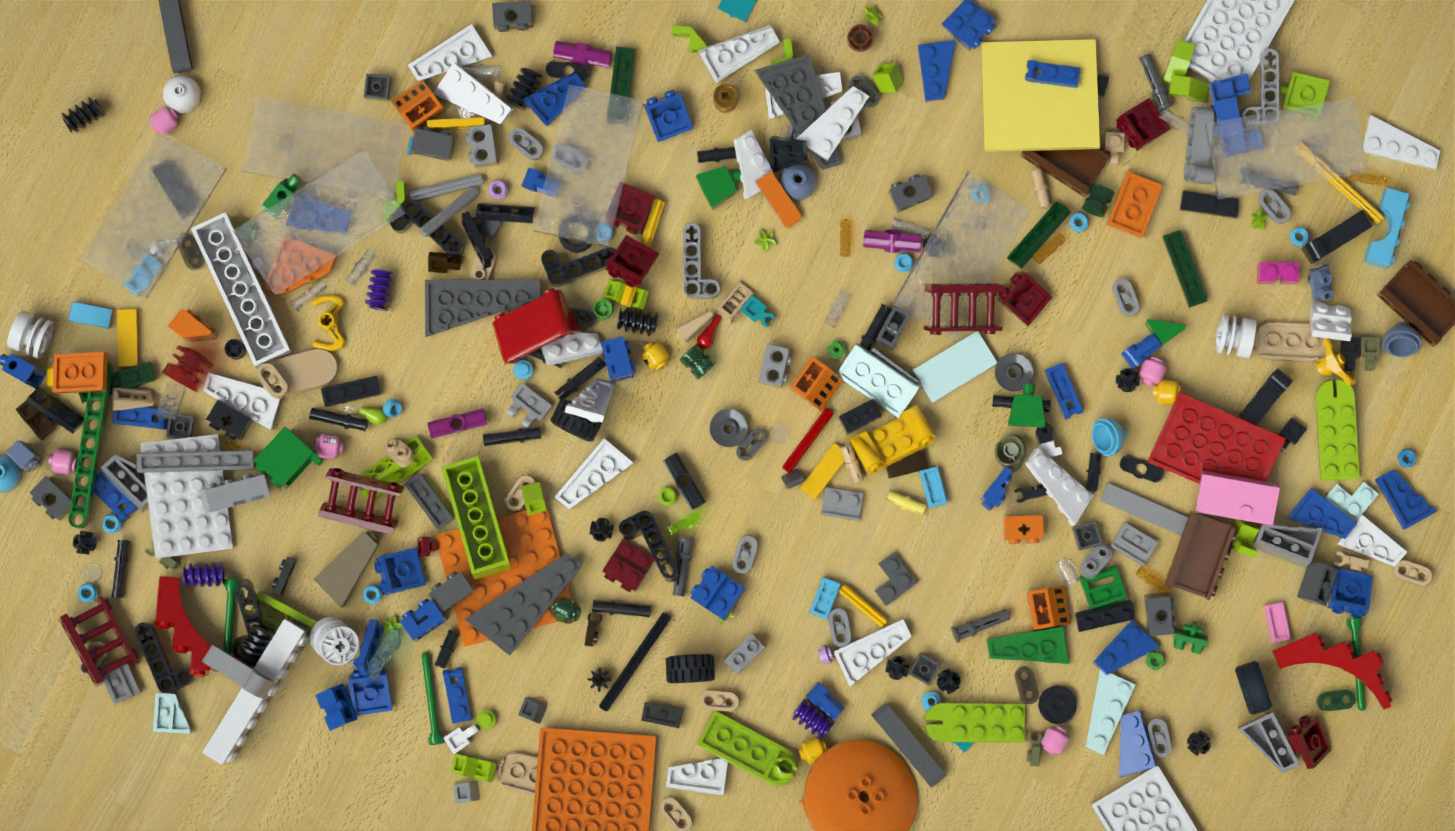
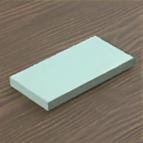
M976 331L912 371L916 378L920 380L919 383L930 401L934 403L995 366L997 361L979 332Z
M858 343L836 373L842 380L868 398L873 399L874 402L897 418L901 416V413L920 388L919 385Z

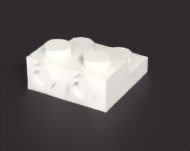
M1322 302L1312 303L1309 314L1312 336L1350 341L1352 335L1350 308L1343 305L1331 306Z

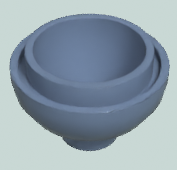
M799 163L784 168L780 174L779 183L790 199L804 200L814 193L817 186V176L809 165ZM796 176L802 178L800 183L795 182Z
M1398 322L1385 333L1382 345L1384 350L1390 355L1407 357L1420 350L1422 341L1420 334L1413 327L1409 326L1408 323Z

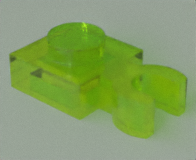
M696 512L671 525L667 530L670 535L685 527L689 530L697 525L696 521L699 518Z

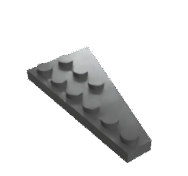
M809 54L754 70L799 136L826 112ZM837 147L828 161L808 149L822 170L841 164Z
M425 280V337L524 305L527 302H532L540 298V280Z
M567 553L465 620L510 656L583 565Z

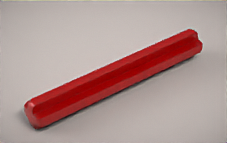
M825 408L782 466L784 471L791 473L833 416V412L830 409Z

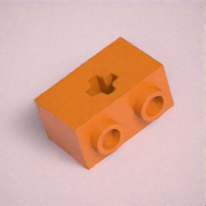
M1043 515L1004 516V541L1008 540L1009 544H1020V540H1028V543H1039V539L1044 538ZM1022 525H1024L1025 528H1028V531L1025 532V535H1023V533L1018 530L1022 527Z

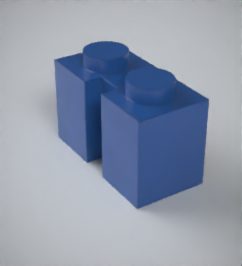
M344 684L331 687L315 695L320 708L325 709L327 715L324 718L330 731L358 720Z

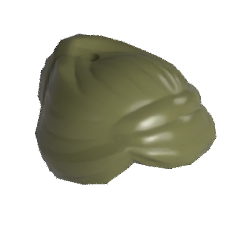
M1006 435L996 444V460L1003 467L1007 466L1011 469L1012 473L1021 468L1026 455L1025 444L1017 435Z

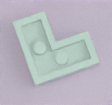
M1362 482L1352 495L1347 493L1338 484H1335L1325 496V499L1356 522L1379 494L1365 482Z

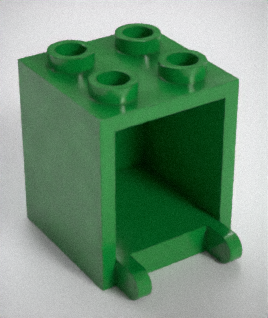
M285 426L253 460L257 464L255 468L265 476L269 474L271 476L269 480L280 489L282 487L288 489L311 462L317 465L323 463V460Z

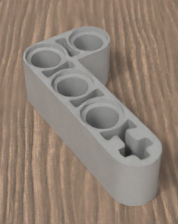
M1264 49L1259 57L1260 106H1247L1241 111V119L1248 124H1271L1279 118V55L1274 49ZM1268 52H1270V55H1274V59H1270V65H1274V69L1264 68V65L1268 66V60L1265 59ZM1268 71L1274 74V79L1270 82H1267L1264 77ZM1268 90L1274 93V98L1271 101L1265 99V93ZM1269 109L1274 112V117L1271 120L1265 118V112ZM1248 110L1255 112L1254 119H1246L1245 115Z
M1193 107L1191 109L1184 167V179L1187 182L1212 184L1214 181L1215 171L1213 167L1209 166L1214 111L1212 108Z
M688 223L683 229L684 294L689 299H714L720 293L719 283L712 279L701 280L700 228L695 223ZM690 229H694V232H697L694 233V242H690V234L687 233L690 232ZM694 247L697 249V254L689 256L687 249ZM695 266L698 269L695 275L688 274V267ZM695 285L698 291L695 294H690L687 292L688 286ZM714 285L717 291L714 294H709L706 291L707 286Z
M211 645L202 662L241 685L244 690L256 697L265 699L274 684L273 680L216 645Z

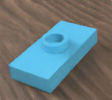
M938 466L919 471L928 508L947 504Z
M823 577L809 613L827 620L841 584Z

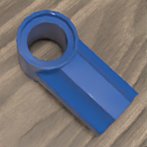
M528 168L521 186L530 191H538L557 198L562 182L546 177L537 170Z
M1152 333L1138 344H1134L1126 349L1121 355L1133 369L1162 346L1157 337Z
M817 682L805 697L817 708L822 709L834 721L845 708L830 695L831 693L823 685Z

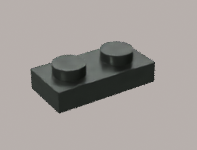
M288 556L286 560H282L279 570H281L279 578L276 577L272 584V588H274L273 593L283 595L297 560Z
M645 702L641 721L679 728L683 709Z

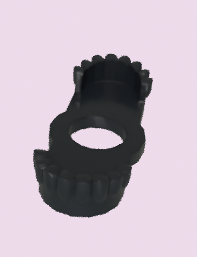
M553 60L547 63L545 69L548 76L554 78L565 77L563 70L567 66L572 67L574 73L582 81H586L591 76L590 68L585 64L582 66L571 62L559 63Z
M1125 455L1120 459V468L1125 472L1133 474L1138 479H1146L1153 483L1160 482L1163 479L1164 471L1159 466L1155 467L1145 460H1137L1130 455ZM1138 464L1146 466L1145 474H1137L1135 468Z

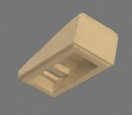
M739 281L716 308L715 314L721 316L726 323L730 324L749 298L753 296L754 292ZM737 290H740L742 293H744L746 297L744 298L742 295H740L737 292ZM735 296L738 300L741 301V303L737 302L732 297ZM727 303H731L733 306L736 307V309H733Z
M707 312L678 327L675 332L684 342H688L713 319L712 312Z
M113 388L111 395L112 410L153 406L152 391Z

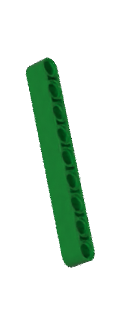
M110 361L107 364V391L88 392L69 512L70 525L78 529L87 527L90 521L113 375V365ZM95 401L101 402V408L99 410L93 409V403ZM92 420L98 421V427L96 429L90 428V422ZM93 438L95 446L88 448L87 441ZM90 457L92 465L86 468L84 460ZM87 476L89 484L83 487L81 479ZM84 495L86 503L80 506L78 498ZM81 514L83 522L77 525L75 517Z

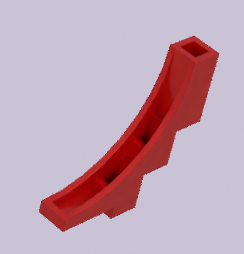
M160 576L157 588L154 626H158L160 629L173 628L171 650H176L177 653L181 654L191 652L189 674H193L197 678H204L209 675L210 669H213L202 662L211 644L197 633L186 616L179 593V578Z
M1316 633L1272 650L1279 669L1303 663H1320L1338 667L1363 682L1375 695L1383 710L1391 707L1392 698L1389 692H1385L1382 687L1385 683L1381 674L1376 673L1377 670L1382 669L1381 664L1384 663L1380 652L1376 653L1375 650L1352 658L1351 655L1354 654L1350 643L1346 644L1345 641L1323 650L1322 646H1325L1321 635L1317 636Z

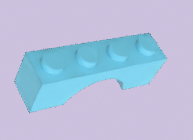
M1386 188L1383 191L1378 209L1388 219V233L1383 240L1371 242L1368 245L1363 263L1383 269L1393 265L1395 254H1393L1394 247H1397L1400 241V236H1398L1399 229H1402L1405 223V218H1403L1404 211H1407L1410 205L1408 193Z

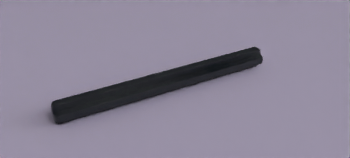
M663 612L599 704L602 710L607 712L671 620L668 614Z

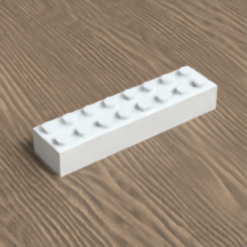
M225 212L192 227L191 230L254 366L259 368L262 364L292 353L229 215Z
M290 619L283 620L254 667L255 670L273 680L274 684L265 699L252 695L242 687L203 750V754L221 765L232 763L238 755L236 750L240 745L243 746L248 739L247 732L250 729L253 730L258 722V714L265 711L269 704L266 701L270 696H274L279 688L277 686L279 680H283L288 674L289 669L287 667L291 662L294 663L299 656L298 649L301 646L304 647L309 639V636H307L308 630Z

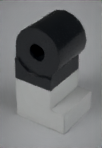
M1046 423V428H1036L1035 431L1039 449L1050 458L1059 457L1062 455L1061 447L1055 448L1052 437L1053 428L1049 423Z

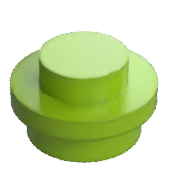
M664 487L658 493V500L664 506H671L677 500V493L671 487Z
M483 710L477 715L476 722L480 728L487 730L495 725L496 717L493 712Z

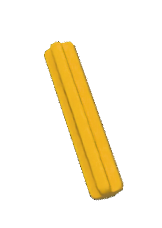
M847 585L841 587L839 593L877 625L883 627L886 624L887 618Z

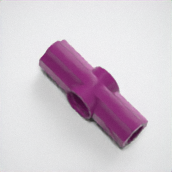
M557 40L553 50L554 58L569 60L577 65H593L608 69L612 55L611 51L592 48L588 44H571Z
M895 229L864 231L863 247L884 249V251L890 253H898L900 251L921 252L922 235L902 233L900 230Z
M479 409L463 414H454L451 417L427 422L431 439L485 426L487 425L484 409ZM455 419L462 420V426L458 429L452 426Z

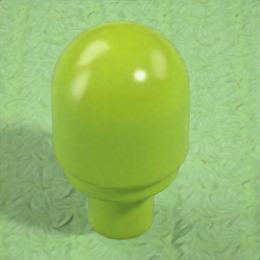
M362 406L359 413L365 415L366 419L371 423L380 425L386 420L384 412L376 407L368 409Z

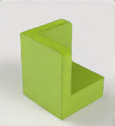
M897 63L879 64L872 74L880 93L897 92L903 83Z
M540 482L521 487L528 516L547 511Z

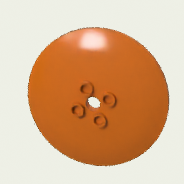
M850 740L829 748L815 761L806 779L804 803L808 819L815 831H909L917 809V792L909 769L896 753L884 745L873 741ZM860 792H865L868 795L866 802L860 800Z

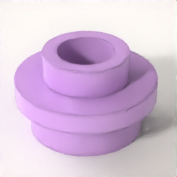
M495 180L489 186V193L494 199H502L507 195L508 187L505 182ZM501 187L502 191L500 193H496L495 188Z
M823 645L822 648L818 649L820 659L823 664H830L834 658V653L831 647L828 648L827 645Z

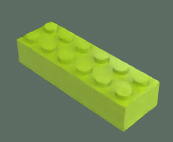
M479 456L442 466L441 468L474 579L512 569Z

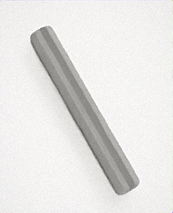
M476 174L409 192L411 200L420 201L483 185L484 180L482 174Z
M471 187L420 228V233L424 237L429 236L478 197L479 191L475 187Z

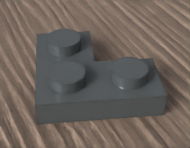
M894 552L878 564L890 579L875 590V593L885 606L917 584Z

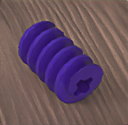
M378 269L371 270V274L375 277L369 278V281L373 284L368 285V289L372 292L366 293V296L371 299L365 300V304L370 306L368 308L388 311L383 305L390 303L385 297L391 296L386 290L392 289L388 282L394 281L393 278L389 277V274L394 273Z
M215 562L212 563L211 568L208 567L207 563L204 564L203 568H201L199 563H197L196 568H193L192 563H189L188 569L185 566L183 568L185 587H189L190 583L193 587H197L198 582L201 587H204L206 582L208 587H212L213 583L217 587L221 585V582L224 585L225 571L222 562H220L219 568L216 567Z
M804 698L793 712L792 720L800 718L798 724L806 723L805 730L812 727L811 734L813 735L818 732L817 739H820L826 735L835 721L829 724L830 717L822 719L824 713L821 712L817 715V707L810 710L811 703L809 702L804 705Z

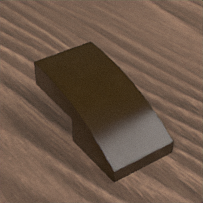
M26 401L15 409L41 441L56 429L45 414Z
M923 450L887 466L886 469L890 479L929 469L925 451Z

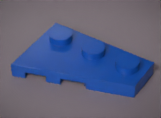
M573 72L522 100L541 122L548 126L587 86Z

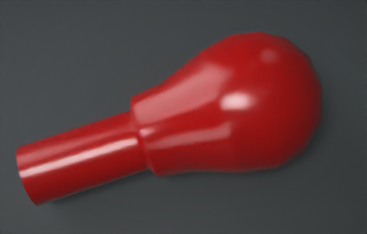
M715 314L710 325L699 334L697 344L700 348L708 349L713 345L716 328L722 319L721 316Z

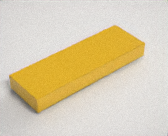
M485 118L427 120V127L433 129L432 131L459 130L486 125Z
M117 310L118 367H134L139 365L138 310Z
M836 443L831 446L799 488L814 500L845 461L839 448L840 446Z

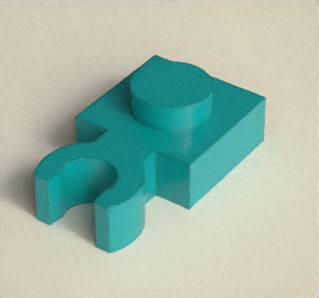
M751 296L740 310L753 322H756L759 318L765 328L769 327L765 323L766 318L769 317L775 320L773 314L764 312L767 307L754 296Z

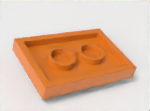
M1127 171L1106 225L1142 239L1163 185Z
M108 353L54 354L53 393L107 391Z

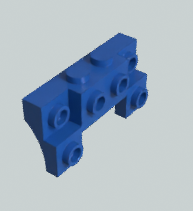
M1242 74L1209 82L1214 103L1210 107L1213 109L1214 116H1216L1218 122L1214 124L1216 135L1221 136L1225 157L1263 149L1259 129L1249 132L1243 131L1236 98L1238 95L1251 93L1248 75Z

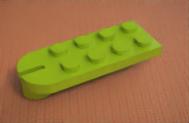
M1327 380L1317 388L1315 393L1320 481L1360 478L1355 394L1352 387L1346 385L1344 381ZM1333 381L1336 385V397L1333 394Z
M938 703L931 706L923 720L942 721V724H923L928 736L938 742L1025 743V704Z
M715 710L696 744L772 786L780 787L788 784L797 772V759L790 750ZM779 766L782 767V768H784V769H786L787 771H789V772H791V773H786V772L780 770V769H779Z

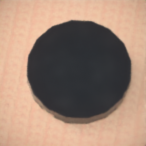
M1056 685L1047 688L1042 692L1038 701L1040 714L1046 721L1053 724L1066 723L1074 716L1077 708L1074 694L1064 686Z

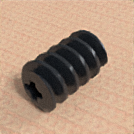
M521 68L520 72L523 75L518 74L516 76L519 80L513 82L516 88H510L509 91L512 95L508 94L506 98L513 106L526 111L522 106L525 104L522 99L531 95L530 90H537L533 84L540 85L537 77L543 78V76L531 69Z
M88 97L89 104L81 101L82 108L74 105L75 112L69 108L68 116L63 112L61 113L71 133L72 129L76 132L79 131L78 125L85 128V121L92 124L91 117L99 120L98 113L103 117L105 116L96 98L93 100Z
M628 307L624 311L620 308L617 329L620 330L624 325L625 331L628 332L630 327H632V332L635 333L639 328L641 335L647 330V335L650 336L653 331L655 334L659 314L656 313L652 318L650 311L644 316L643 310L637 315L635 308L631 313H629Z
M252 624L255 632L248 631L251 638H244L248 644L242 643L240 646L244 651H237L242 661L252 667L256 666L261 655L269 645L268 643L272 640V636L275 635V631L264 624Z

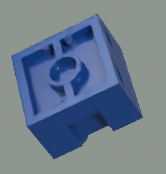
M623 337L602 341L601 345L611 383L633 378L632 373L636 372L633 359L629 360L628 354H631L628 340L624 341Z
M425 599L418 604L419 609L416 611L409 610L402 615L403 619L400 623L415 642L448 620L432 599Z

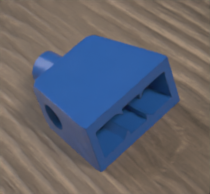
M2 354L0 356V365L3 366L2 370L35 389L41 385L47 374L14 354H10V356Z

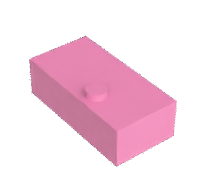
M1202 470L1195 509L1196 512L1273 525L1280 486L1277 483Z

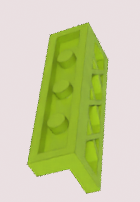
M416 435L404 443L409 448L416 443L419 445L412 450L415 459L409 466L400 467L386 456L363 472L361 476L386 482L401 483L432 461L433 458ZM386 467L384 471L378 473L379 469ZM359 487L368 500L369 489ZM377 492L375 500L385 493Z
M258 591L256 594L258 601L265 602L269 607V612L262 613L264 620L277 627H280L282 622L278 623L275 621L273 613L278 611L285 613L286 619H289V615L293 617V619H290L291 621H300L306 630H311L317 623L316 620L262 591Z

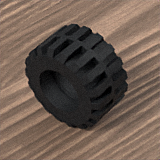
M560 399L550 421L560 429L582 440L593 442L603 422H592L587 418L566 413V406L569 403L572 404V402Z
M711 654L677 655L665 658L666 679L668 683L709 682L715 679L714 656Z

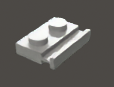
M825 487L821 515L859 521L863 493Z
M1124 523L1110 547L1144 566L1158 542L1129 524Z
M128 664L106 674L105 678H103L114 705L140 694Z

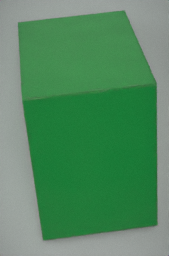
M1147 319L1145 322L1146 327L1151 334L1153 333L1157 337L1161 346L1186 328V325Z

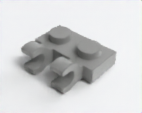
M521 383L510 397L514 402L506 412L513 418L520 407H522L529 413L523 420L522 425L529 429L535 419L540 422L552 408V405Z

